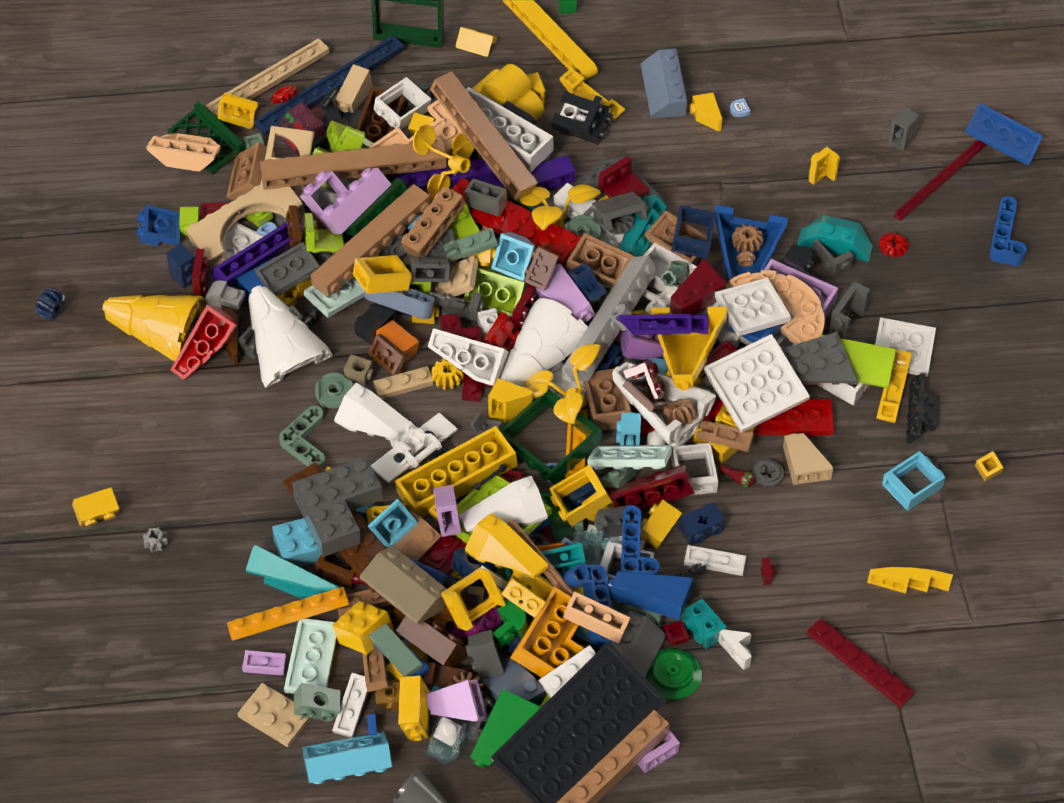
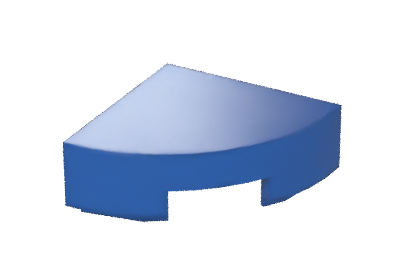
M369 714L367 716L368 734L377 735L375 714Z

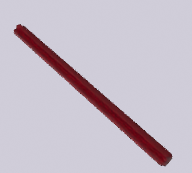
M1008 114L1004 115L1013 120V118L1010 117ZM977 139L897 209L894 217L899 221L904 219L987 144Z

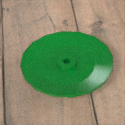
M667 648L658 652L645 679L666 700H680L689 697L697 691L702 681V669L699 662L690 653L681 649Z

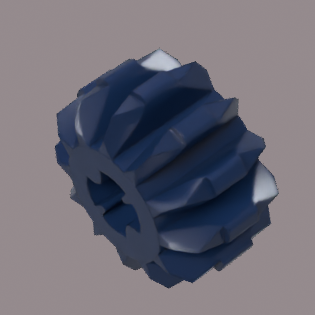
M51 287L45 289L37 300L35 312L40 317L49 321L55 319L60 314L61 309H63L65 296L60 291Z

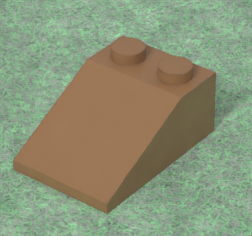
M665 210L645 233V237L652 244L656 243L671 251L677 217ZM681 222L679 236L706 241V235L687 223ZM672 252L678 255L679 257L687 260L688 262L694 264L695 266L702 259L700 257Z
M614 369L595 371L589 381H583L589 419L602 431L617 429V420L621 421V413L631 412L628 400L613 381L612 373Z

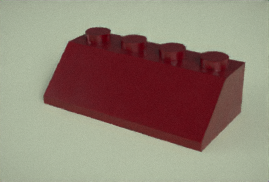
M686 465L664 472H657L645 478H638L635 481L625 483L620 488H611L609 496L615 507L634 505L641 511L653 507L655 503L659 505L662 500L670 502L693 495L695 491L691 475Z

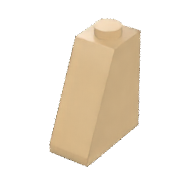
M352 65L335 99L341 111L354 113L369 95L371 87L373 88L369 69Z
M793 433L784 436L783 449L793 485L831 480L832 465L804 433Z

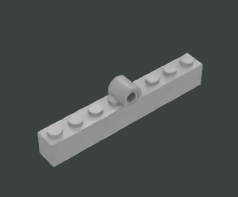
M649 256L631 258L573 350L574 352L577 348L588 344H599L601 346L596 359L590 367L584 371L577 369L580 381H589L619 331L627 330L621 322L616 320V317L618 315H632V310L657 272L658 268ZM570 355L562 369L572 381H576L573 373L574 366L570 363Z

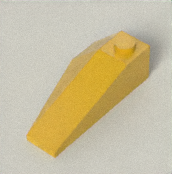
M492 513L476 524L465 548V552L479 562L485 563L487 561L495 564V567L502 568L503 566L512 569L514 573L534 579L549 567L548 563L517 533Z

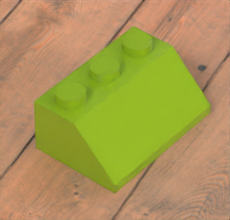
M478 266L474 290L466 292L464 299L465 302L471 303L473 293H481L484 309L496 308L497 313H506L512 317L513 310L527 288L528 283L491 268Z

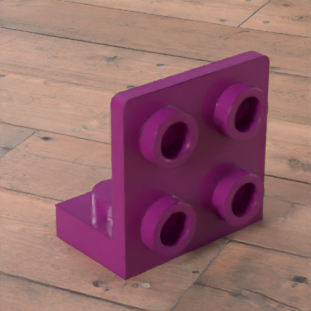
M495 606L472 621L473 627L468 631L458 628L454 622L450 633L461 638L492 630V633H494L502 623L497 611L499 608Z

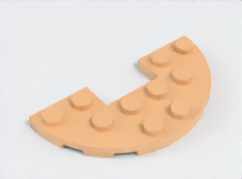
M437 100L427 107L428 112L436 120L430 126L435 129V140H443L445 153L449 155L453 151L451 145L454 137L463 132ZM397 127L369 146V148L413 143V136L408 139Z
M761 270V273L750 274V272H747L729 280L728 286L732 288L768 278L791 316L790 322L783 325L780 332L794 345L819 338L822 335L825 318L821 301L815 292L798 278L789 274L787 276L776 274L777 271Z

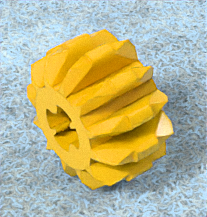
M444 358L441 362L436 361L435 367L432 368V380L436 382L437 388L443 386L444 390L447 387L453 390L454 385L459 386L460 381H463V371Z

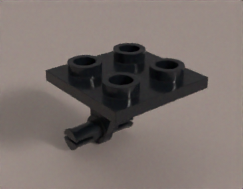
M333 87L328 94H325L324 100L320 104V108L326 110V114L318 124V127L327 130L330 122L335 121L356 129L362 110L357 109L354 113L341 111L334 99L338 90Z

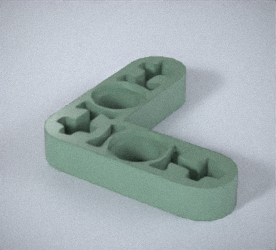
M311 406L280 433L279 441L282 448L307 467L316 462L322 469L325 466L324 454L304 439L323 421V410L319 406ZM300 424L307 426L304 430H298L296 427ZM300 447L308 449L305 453L297 452V449Z

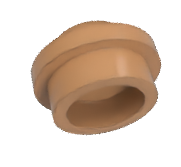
M743 251L737 255V261H739L741 266H752L755 261V255L749 251Z

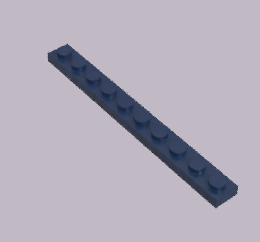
M392 35L255 120V127L267 136L270 134L271 126L279 127V124L284 125L281 122L282 119L287 123L291 117L296 118L324 100L325 94H328L333 87L339 91L353 64L371 71L402 52L404 45ZM286 113L290 114L289 118H286Z

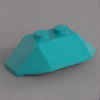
M823 215L801 229L797 242L798 246L813 249V243L818 239L829 253L842 255L850 251L854 255V259L869 262L873 245L860 223Z
M582 543L542 552L563 579L568 570L577 565H585L586 563ZM505 567L507 580H509L513 570ZM543 572L540 574L545 579L550 581Z

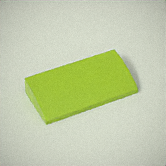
M840 338L857 382L888 388L896 349Z

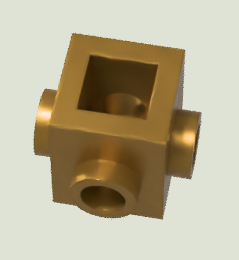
M388 680V687L376 690V705L380 709H386L387 711L398 710L400 682Z

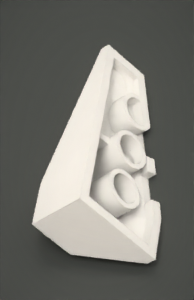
M532 476L512 482L459 515L466 532L473 531L476 524L490 513L500 518L506 524L511 520H515L517 524L522 523V526L548 519L542 498Z

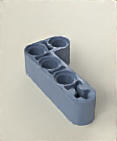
M410 288L408 291L367 294L364 291V298L369 301L421 319H430L432 317L435 299L428 294Z

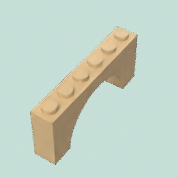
M263 184L255 186L246 194L238 196L231 203L223 205L216 212L208 214L201 221L193 223L186 229V232L196 249L205 250V256L208 257V266L212 270L227 260L223 250L224 238L228 230L241 218L257 212H273L286 218L289 205H296L297 212L305 213L303 203L290 186L264 190Z

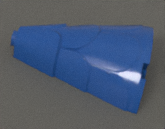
M715 205L714 213H717L715 222L724 259L723 266L727 282L738 275L750 272V274L761 273V270L765 269L766 263L787 226L788 218L770 215L767 222L733 217L734 208ZM751 223L752 227L758 226L759 231H762L763 244L760 246L759 252L754 251L753 253L755 255L753 265L744 267L739 265V261H737V255L741 254V252H738L737 248H733L732 235L736 227L741 228L742 224L749 226Z

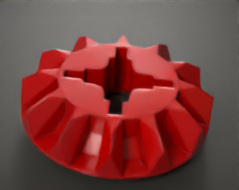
M289 85L277 90L271 97L272 103H284L293 98L298 93L297 87Z
M887 232L885 236H881L879 241L880 250L890 257L904 255L909 246L907 238H904L902 233L898 235L895 232L892 234ZM892 241L896 243L895 248H893Z

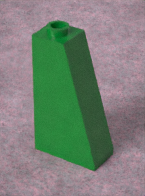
M502 689L470 758L475 759L473 764L485 768L486 765L491 767L494 762L490 757L541 707Z

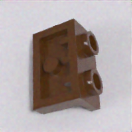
M382 334L376 335L368 354L376 363L386 368L388 373L392 375L404 373L406 369L403 367L407 355Z

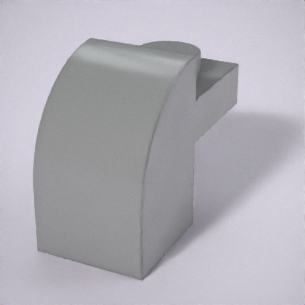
M215 281L204 298V306H216L221 310L225 309L226 306H231V308L239 310L246 296L245 291L229 287L227 281Z

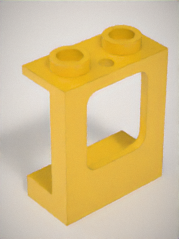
M478 568L441 593L458 628L468 631L473 627L472 621L496 605L503 607L506 605L503 600L504 596L501 595L502 591L496 586L494 582L496 580L495 576L490 570ZM481 579L489 597L468 611L460 596V591L476 580Z
M513 572L501 595L535 618L545 605V598L554 585L541 575L534 579Z

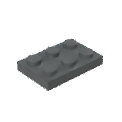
M301 242L255 269V273L263 285L278 296L311 277V274L320 266L312 254L307 252L305 244Z

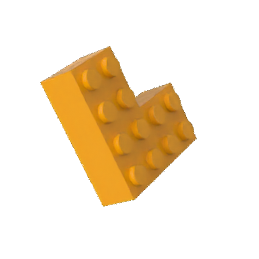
M555 586L547 595L545 605L532 620L510 657L541 678L585 649L571 640L579 625L563 618L571 597Z

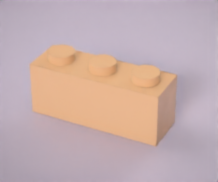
M575 591L563 618L618 644L630 620V617Z

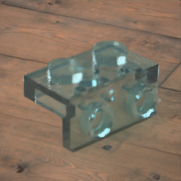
M577 529L574 533L573 544L582 543L586 560L585 565H601L602 556H600V550H602L605 539L602 538L603 531L601 530L594 534Z
M441 716L438 718L425 754L447 764L458 757L460 753L458 747L467 735L465 730L468 724L465 722L460 724L461 728L456 741L450 746L433 737L440 719L444 717Z

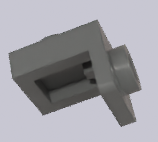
M481 411L478 412L470 424L476 436L494 426L499 431L504 427L502 421L487 419L484 412Z

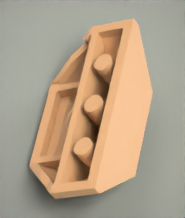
M180 133L167 134L160 137L153 136L146 147L166 167L201 171L215 159L221 149L220 145L212 138Z

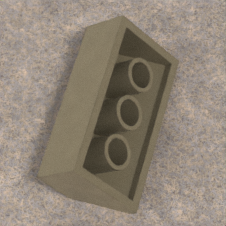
M393 545L380 551L360 574V578L416 624L445 610L446 603L441 593L446 588Z

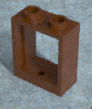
M321 554L315 564L316 575L352 590L355 585L352 582L355 571L353 569L349 571L327 562L332 554L324 557Z

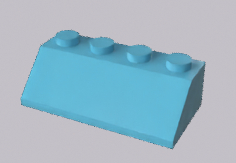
M384 731L378 732L377 735L368 734L302 747L309 783L322 784L326 780L333 778L334 780H342L349 775L363 776L370 771L384 772L387 768L392 767L389 745Z

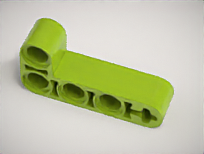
M331 121L327 129V138L332 152L350 151L361 148L365 133Z

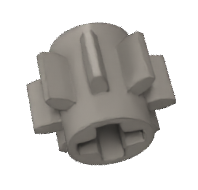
M159 527L149 528L147 534H143L144 547H149L152 553L154 551H162L163 546L168 545L166 531L161 532Z

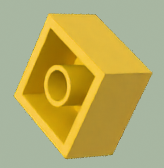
M361 601L354 604L351 609L332 625L339 644L366 655L375 648L369 634L384 624L392 631L394 630L387 611Z

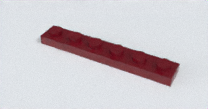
M822 618L808 629V636L899 708H902L914 696L915 691Z

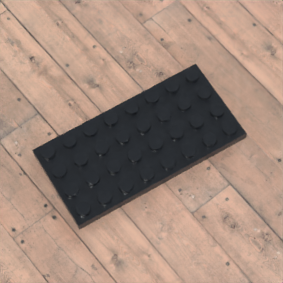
M608 641L490 759L533 803H557L653 710L657 712L667 700Z

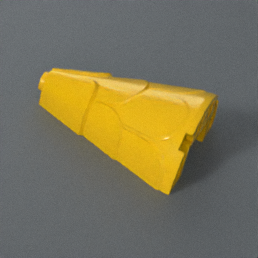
M143 295L110 297L104 301L102 310L105 311L106 320L128 335H133L149 347L156 349L175 361L186 343L185 336L194 317L200 318L205 306L204 297L156 295L144 297Z
M708 307V334L657 335L663 350L666 366L676 388L688 390L693 387L726 321L727 307ZM651 308V315L671 314L670 308Z

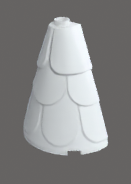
M259 285L251 290L252 293L249 295L252 330L255 333L256 352L259 358L261 379L265 388L282 381L285 374L314 361L315 364H318L333 357L329 347L309 330L308 326L295 316L291 309L267 287Z
M546 298L538 299L532 305L524 321L514 348L510 350L500 379L508 380L520 387H525L532 375L542 370L551 369L570 355L587 330V325L581 319L576 320L575 316L571 315L572 311L564 305Z
M625 362L620 367L617 366L612 373L614 383L630 404L634 405L655 431L673 447L681 446L694 435V431L700 428V422L703 420L704 415L708 416L714 404L716 395L710 391L695 386L688 390H680L674 386L671 377L657 374L659 380L663 381L666 387L663 398L668 403L680 399H688L692 401L696 409V419L691 424L681 426L682 423L675 419L667 425L663 418V410L649 412L622 386L625 381L633 380L632 377L626 378L623 371L635 366V364ZM646 375L637 378L644 379L648 383Z

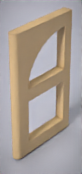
M271 126L265 160L282 159L272 157L276 135L290 140L299 150L300 156L311 155L314 138L313 131ZM305 185L295 186L294 193L301 201L300 195L304 192Z

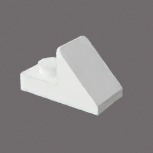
M721 630L718 642L743 670L750 667L752 656L749 649L745 646L750 643L751 634Z

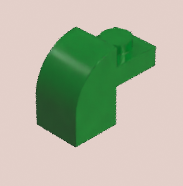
M510 600L505 602L506 605L504 607L501 606L497 609L499 617L504 624L493 635L500 647L510 643L516 634L522 639L528 629L525 611Z

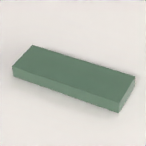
M386 624L369 634L371 641L404 677H409L423 668L422 663Z

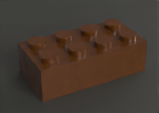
M371 87L356 129L364 132L365 138L375 143L395 128L390 126L374 110L376 97L387 90ZM401 95L387 106L402 117L406 110V97Z

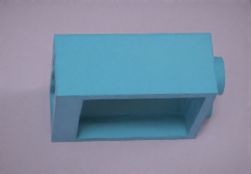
M919 451L885 473L882 485L909 511L942 489L945 476L940 469H937L931 463L927 456H924ZM917 467L932 483L916 494H913L899 479Z

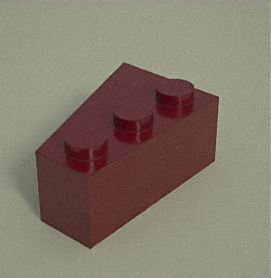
M703 259L670 298L671 313L697 314L717 302L715 292L725 290L727 282Z

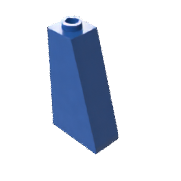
M617 572L615 578H611L609 582L610 599L679 620L690 595L693 578Z

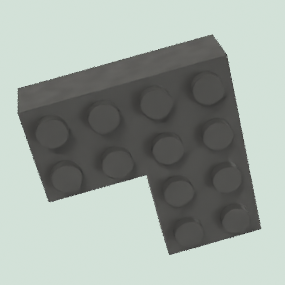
M367 457L292 482L293 497L323 557L360 544V530L350 511L382 500V486Z

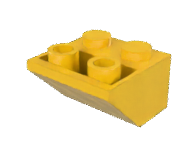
M498 378L488 395V417L502 421L505 424L509 423L533 402V391L526 387L512 384L508 380Z

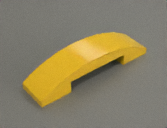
M570 68L560 77L561 83L571 94L592 101L595 95L602 97L604 105L611 107L612 121H615L625 111V108L613 99L608 101L584 83L585 78L574 69Z
M896 349L889 387L883 389L876 419L895 423L912 353Z

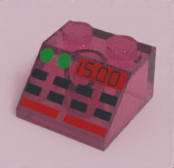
M302 102L287 110L277 126L313 131V140L315 136L324 134V123ZM278 136L295 154L299 153L297 147L290 140Z

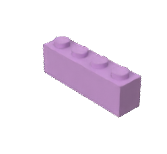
M367 168L361 173L362 177L358 181H353L349 185L350 189L347 192L341 193L333 205H329L324 209V214L320 218L333 234H342L391 185L378 168Z

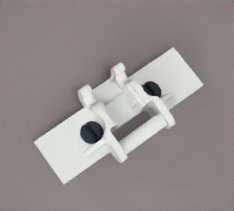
M440 413L417 429L413 428V423L410 421L405 425L406 433L399 439H397L395 433L390 436V443L393 449L374 462L371 467L389 484L407 469L417 468L419 463L435 450H440L442 448L441 443L454 434L457 428Z

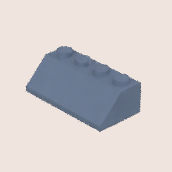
M658 50L640 64L650 117L652 119L686 116L687 99L677 50Z

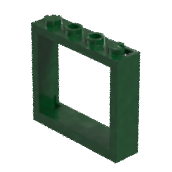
M371 0L373 40L384 41L393 35L404 44L442 48L445 37L444 0H384L437 7L438 30L381 23L380 0Z
M548 389L545 394L537 397L506 424L500 432L516 452L517 459L525 461L527 466L531 470L539 472L545 481L549 480L551 483L556 484L595 449L604 438L602 430L578 412L575 424L572 425L585 434L587 438L552 469L513 440L548 407L554 410L556 402L561 398Z

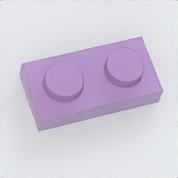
M245 650L242 670L248 673L284 675L286 654Z

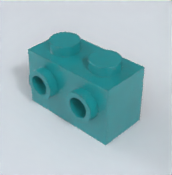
M703 599L685 608L682 612L681 621H683L685 628L693 633L696 642L702 644L705 649L717 643L720 631L727 628Z

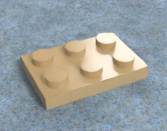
M472 256L451 264L449 281L431 282V292L439 294L448 293L450 296L455 297L474 290L478 259Z
M261 683L238 712L239 718L286 747L291 745L311 720V718L294 715V702Z

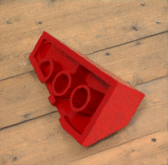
M206 305L170 370L183 380L188 379L229 340L237 326L232 316L219 307Z

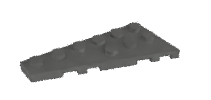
M837 332L781 349L803 385H819L820 383H832V385H839V383L857 384V379Z

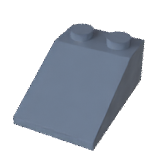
M510 656L502 660L504 674L482 680L479 679L478 681L480 684H483L484 690L495 704L502 689L538 706L544 700L545 691L533 675L511 659Z

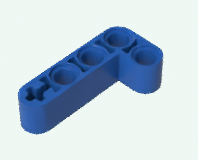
M1006 196L1000 201L989 257L995 262L1019 266L1024 262L1027 247L1022 242L1010 240L1017 201L1013 197Z
M628 506L623 511L620 572L659 575L660 566L656 559L640 557L641 511L636 506Z
M577 565L565 573L564 580L570 587L583 588L585 597L611 608L608 576L603 566ZM588 630L589 640L594 646L599 647L608 641H612Z

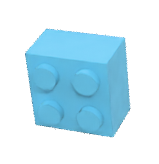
M304 518L272 526L273 539L280 558L298 567L317 562L321 552Z

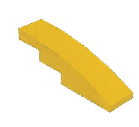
M912 567L870 569L867 583L906 593L908 587L928 592L929 586L949 591L953 574Z

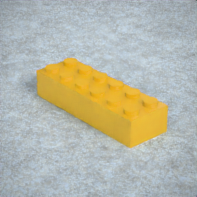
M494 426L396 479L397 494L406 504L409 511L412 510L423 518L430 514L429 509L435 504L433 488L453 485L455 498L458 499L474 490L475 483L483 481L491 473L498 470L501 464L507 466L505 472L518 466L516 452L499 429Z

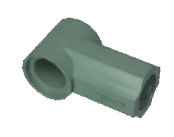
M671 261L670 268L661 274L660 280L663 281L664 286L671 287L675 283H683L686 280L688 264L683 261Z

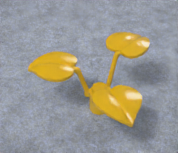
M422 125L415 131L413 136L415 152L424 156L430 149L449 158L448 165L452 169L442 172L441 175L434 174L430 178L427 185V193L430 195V200L433 201L437 192L441 191L444 186L449 188L450 178L446 176L447 174H457V171L466 173L469 170L470 161L468 158L475 147L464 133H460L452 141L453 156H450L431 146L436 139L435 129L430 125Z
M584 184L572 187L568 190L569 197L566 200L563 213L558 207L548 206L545 199L550 197V192L542 187H535L531 193L519 200L526 206H535L541 202L545 205L537 207L532 211L534 222L542 230H545L552 223L563 228L565 227L564 219L567 218L566 214L571 200L573 203H583L597 197L601 192L592 186Z
M599 344L583 345L577 348L571 355L570 363L574 366L573 373L578 388L572 387L567 392H564L551 382L554 375L548 370H542L532 375L525 387L533 391V398H537L545 394L549 386H552L565 396V398L556 402L554 414L564 422L575 424L578 412L587 404V399L582 394L584 389L581 387L577 369L584 371L590 367L596 359L601 346Z

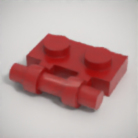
M500 313L483 341L485 344L503 348L510 353V350L514 348L520 331L516 330L513 334L514 323L506 313Z

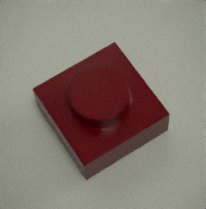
M770 557L762 558L760 567L763 585H771L772 577H775V566L771 565Z
M683 621L663 626L669 647L689 642V636Z

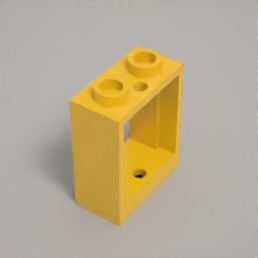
M397 255L355 258L353 275L367 294L409 290L412 274Z
M590 464L549 488L552 493L550 497L555 507H560L561 510L558 511L563 522L567 520L571 527L612 503ZM591 481L598 496L568 512L561 498Z
M421 676L400 677L398 724L407 738L412 741L429 738L430 710L427 707L426 694L430 693Z

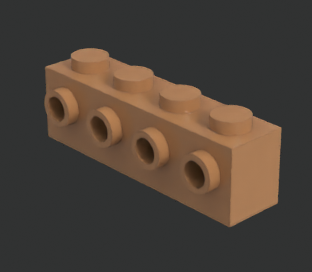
M445 186L441 191L437 192L433 202L425 208L423 215L414 222L409 233L403 236L401 244L404 251L414 257H418V259L426 257L464 208L463 196Z

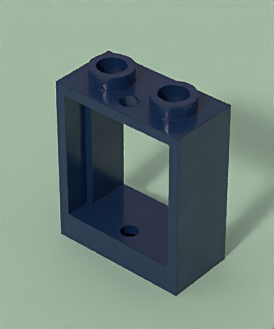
M680 205L671 251L707 259L717 213ZM685 221L708 226L706 241L679 236L681 222Z

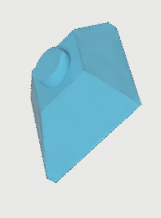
M501 233L491 269L524 281L526 278L524 273L527 266L530 265L535 245L527 238L515 233Z

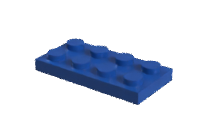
M979 103L965 130V133L1026 165L1030 164L1043 138V135L982 103Z

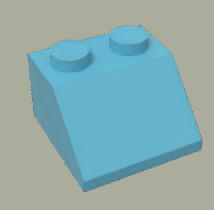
M396 499L368 525V528L386 547H390L403 538L418 522L404 505Z

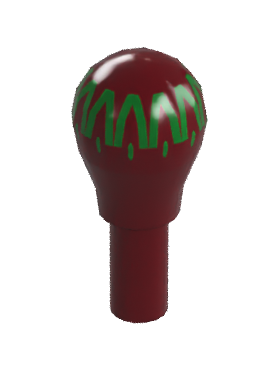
M723 464L719 468L720 472L730 476L731 479L743 488H749L754 483V476L749 471L734 470Z

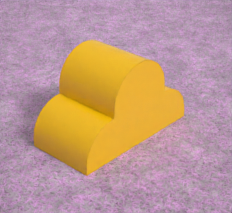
M507 64L501 70L495 69L472 88L501 106L506 101H509L535 117V121L544 114V105L541 99L531 90V83L527 75L516 65Z

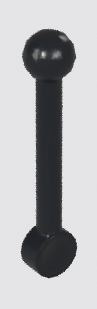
M501 464L498 470L483 481L475 483L474 489L480 490L481 486L500 472H505L507 466Z

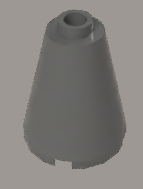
M419 769L415 770L417 775L415 776L412 773L398 791L400 794L399 799L394 797L392 801L393 803H448Z

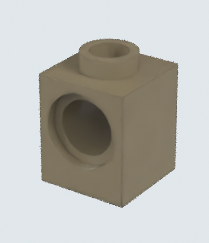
M352 354L343 368L345 378L362 386H366L368 380L371 381L374 375L372 361Z

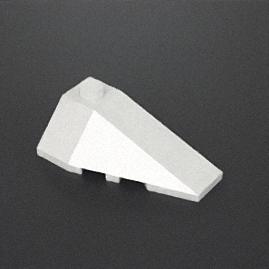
M434 328L428 344L430 349L475 381L494 386L502 374L509 352L503 348Z
M355 383L344 396L334 419V422L350 431L357 432L358 430L366 432L370 436L375 434L383 436L387 440H390V436L394 433L397 435V439H399L406 433L405 425L410 422L376 394L358 383Z

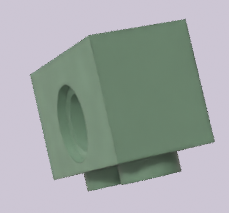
M301 683L294 692V715H300L303 718H317L328 722L333 721L340 713V690Z

